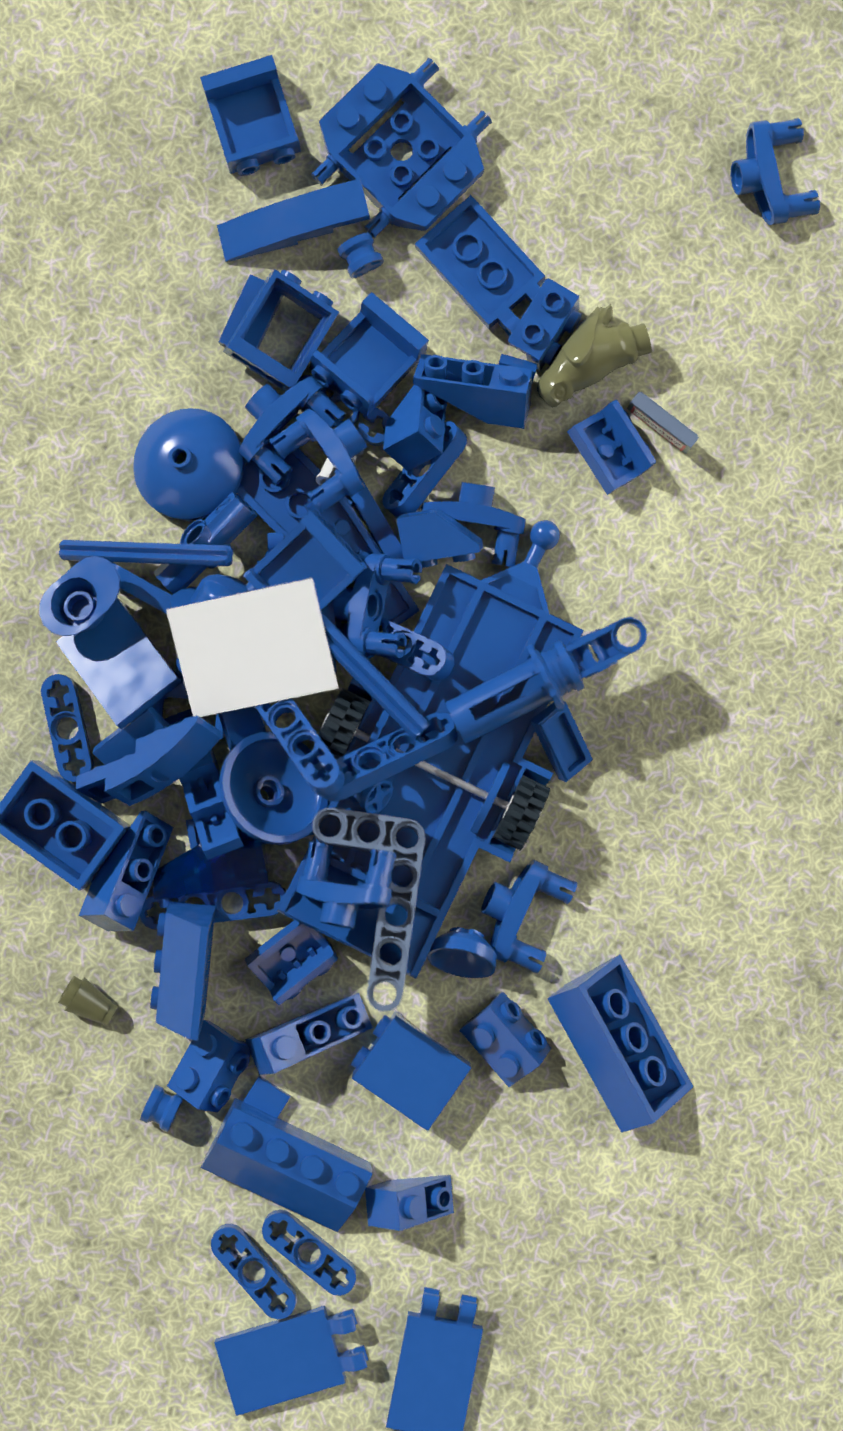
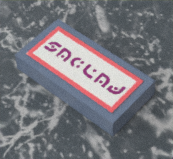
M638 392L627 407L631 413L685 454L699 438L695 432L642 392Z

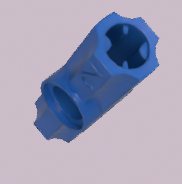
M231 492L205 520L198 519L186 528L181 536L180 544L231 546L230 543L257 517V514L238 494ZM161 564L154 571V574L165 588L174 594L181 589H186L207 567L213 569L217 566Z

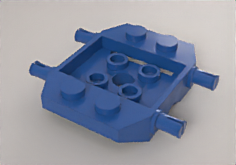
M427 58L414 73L411 72L410 74L406 71L377 63L319 120L328 155L326 160L311 175L321 186L336 171L342 172L350 181L361 178L365 195L379 209V213L364 226L365 230L371 233L373 238H376L389 223L392 226L426 231L484 174L483 163L476 144L477 136L492 123V120L481 110L467 126H462L424 88V84L439 71L437 64L433 63L431 58ZM401 99L404 104L352 154L349 149ZM397 143H406L412 148V155L405 161L396 160L391 155L393 146Z

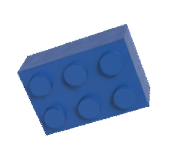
M30 760L0 802V834L79 891L88 888L131 826L97 801L76 790L74 784L65 780L60 774L40 760Z

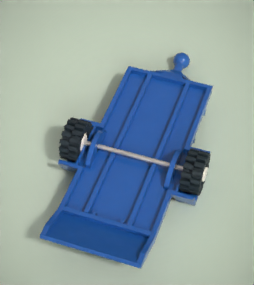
M542 520L534 524L530 531L532 546L524 562L483 580H479L448 564L445 565L413 632L439 643L452 653L454 658L452 672L443 680L433 681L397 664L389 681L423 717L436 712L450 715L445 702L526 661V658H531L526 647L527 645L532 644L541 653L549 648H553V643L561 640L567 647L569 643L582 636L584 630L549 613L537 569L545 551L554 548L559 542L560 531L556 524L548 520ZM409 639L407 643L404 656L407 655L412 648L411 639ZM423 652L421 659L430 665L437 666L439 664V658L430 657ZM538 674L471 709L476 719H479L544 686L545 683L541 675ZM352 678L348 690L342 688L318 736L333 757L338 759L402 727ZM548 703L467 744L456 727L458 736L457 741L452 747L387 778L393 785V794L386 807L376 814L417 821L425 832L406 969L407 975L415 979L418 977L478 848L510 863L515 849L520 851L523 849L530 833H532L551 790L546 785L553 773L524 759L523 756L535 733L530 720L547 708ZM410 743L401 744L395 751L406 753L411 751L414 745ZM369 760L363 763L362 766L374 769L380 762ZM319 762L314 765V768L320 770L322 765ZM347 798L341 801H331L328 808L367 813L360 807V803H353ZM327 817L320 823L319 831L326 837H334L340 832L342 826L338 819ZM365 823L359 827L357 835L363 842L372 843L379 838L380 830L373 823ZM404 828L397 833L396 841L403 848H412L418 843V836L414 830ZM314 835L311 842L320 843ZM308 847L277 912L372 957L379 909L358 910L354 929L328 925L320 922L324 902L296 892L299 875H303L309 851ZM334 847L331 853L327 880L330 883L361 887L362 883L366 882L371 852ZM398 866L392 870L391 881L394 885L406 887L412 882L413 875L407 867ZM391 905L385 911V919L392 926H401L407 920V912L400 905ZM387 943L380 948L379 958L381 962L388 966H394L400 962L402 952L396 944Z

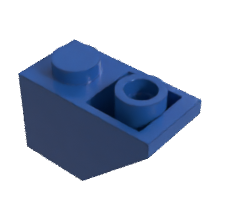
M414 384L387 420L383 450L406 471L443 453L447 402L435 396L434 393H429Z
M439 508L405 513L397 518L403 558L419 559L422 568L438 565L437 559L452 557L453 562L473 560L476 558L475 553L481 552L483 548V541L480 537Z
M451 1175L387 1180L365 1188L368 1226L402 1231L454 1213Z

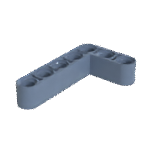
M325 808L315 815L312 822L313 832L320 843L366 852L377 849L396 853L393 869L398 866H404L413 875L412 882L406 887H398L392 881L390 883L392 895L389 906H402L407 912L406 922L401 926H392L385 919L387 908L379 909L367 997L375 1009L391 1011L400 1004L403 996L425 832L417 821L337 808ZM327 817L336 818L341 823V830L334 837H326L319 831L320 823ZM362 824H375L380 830L379 838L372 843L363 842L357 835L358 829ZM404 828L414 830L418 836V843L412 848L401 847L396 841V835L400 830ZM387 943L396 944L402 952L400 962L394 966L385 965L379 958L380 948ZM381 982L391 983L396 990L395 1000L389 1005H380L373 997L374 988Z

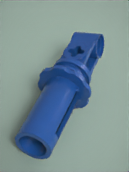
M625 617L602 629L598 628L569 643L567 647L561 640L553 643V648L540 653L532 644H529L526 647L531 658H526V661L466 691L445 702L466 744L546 703L550 704V702L554 701L560 712L564 710L562 696L566 695L565 693L572 692L573 689H576L577 692L584 689L583 678L586 677L587 679L639 650L647 638L646 628L640 620L633 617ZM632 625L638 630L639 640L636 645L626 647L618 641L617 631L621 626ZM588 645H591L595 655L598 658V662H596L594 657L592 656L588 648ZM538 674L541 675L545 683L544 686L476 719L471 708Z

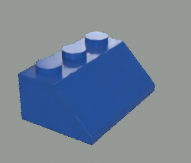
M170 902L166 913H160L158 918L157 936L164 937L162 950H156L154 973H160L159 987L153 986L150 1009L157 1010V1024L189 1040L198 1041L206 1011L216 906Z

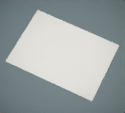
M312 578L166 609L193 717L196 715L202 717L339 689Z

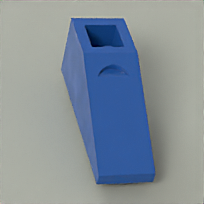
M421 354L413 376V384L429 393H434L440 399L487 424L524 429L531 406L533 369L520 368L513 365L505 366L484 363L476 360L448 358L440 355Z
M140 811L93 879L79 916L106 931H134L174 827L147 811Z
M356 993L269 1028L245 1040L259 1075L275 1074L368 1031L373 1026L360 994Z

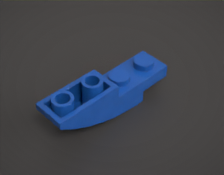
M197 715L185 718L183 721L164 729L155 730L149 735L136 739V752L134 754L125 755L119 760L103 766H97L91 771L76 776V790L100 804L118 799L128 806L134 805L162 791L192 769L221 739V731Z

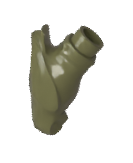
M611 304L606 308H599L597 306L563 344L550 366L538 381L537 391L539 396L550 407H556L562 401L571 399L573 392L600 382L618 368L635 363L639 356L652 353L651 342L645 324L642 323L630 327L628 323L622 322L618 326L607 327L613 316Z

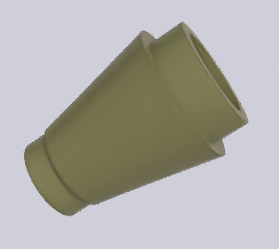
M73 976L58 1003L65 1006L64 1011L98 1023L100 1022L104 1025L110 1022L118 1008L116 1004L112 1003L108 997L85 977L81 980Z

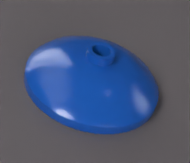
M187 408L163 415L144 432L135 451L133 462L134 478L142 497L152 508L172 519L189 521L208 517L231 492L236 494L244 474V458L238 452L241 442L237 434L222 418L206 410ZM180 453H186V460L181 464H177V456Z
M260 732L246 737L231 749L224 760L220 773L221 798L230 818L243 832L267 844L283 845L301 840L313 831L312 822L319 811L327 808L328 800L316 794L310 788L272 732ZM302 742L295 749V754L299 756H305L312 752ZM260 790H264L267 793L268 800L261 796Z

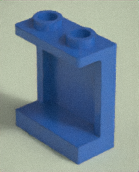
M272 55L200 77L230 174L238 172L241 176L249 175L260 169L259 165L274 161L275 164H285L292 161L296 157V153L301 152L299 138L295 132Z
M371 292L362 301L361 309L357 316L322 352L316 350L311 355L310 370L313 377L326 388L330 386L340 394V399L350 410L354 412L359 410L364 416L368 417L418 364L421 354H426L429 340Z
M310 510L283 540L252 569L244 573L243 576L249 581L245 585L249 592L312 578L319 608L322 611L368 566L316 510Z
M395 1011L391 1018L387 1015L381 1018L372 1033L377 1038L368 1049L362 1046L351 1062V1066L355 1068L352 1079L428 1131L471 1070V1063L461 1055H455L405 1020L398 1011Z

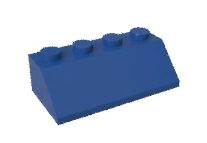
M621 955L610 959L567 983L547 998L621 1133L655 1123L694 1087Z
M234 1098L201 1165V1168L336 1232L339 1231L356 1209L373 1174L370 1162L286 1121L275 1118L237 1098Z

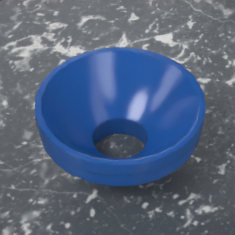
M461 927L451 928L449 932L437 937L427 956L428 961L439 970L465 978L489 977L495 973L497 964L496 953L484 939V935L477 930Z

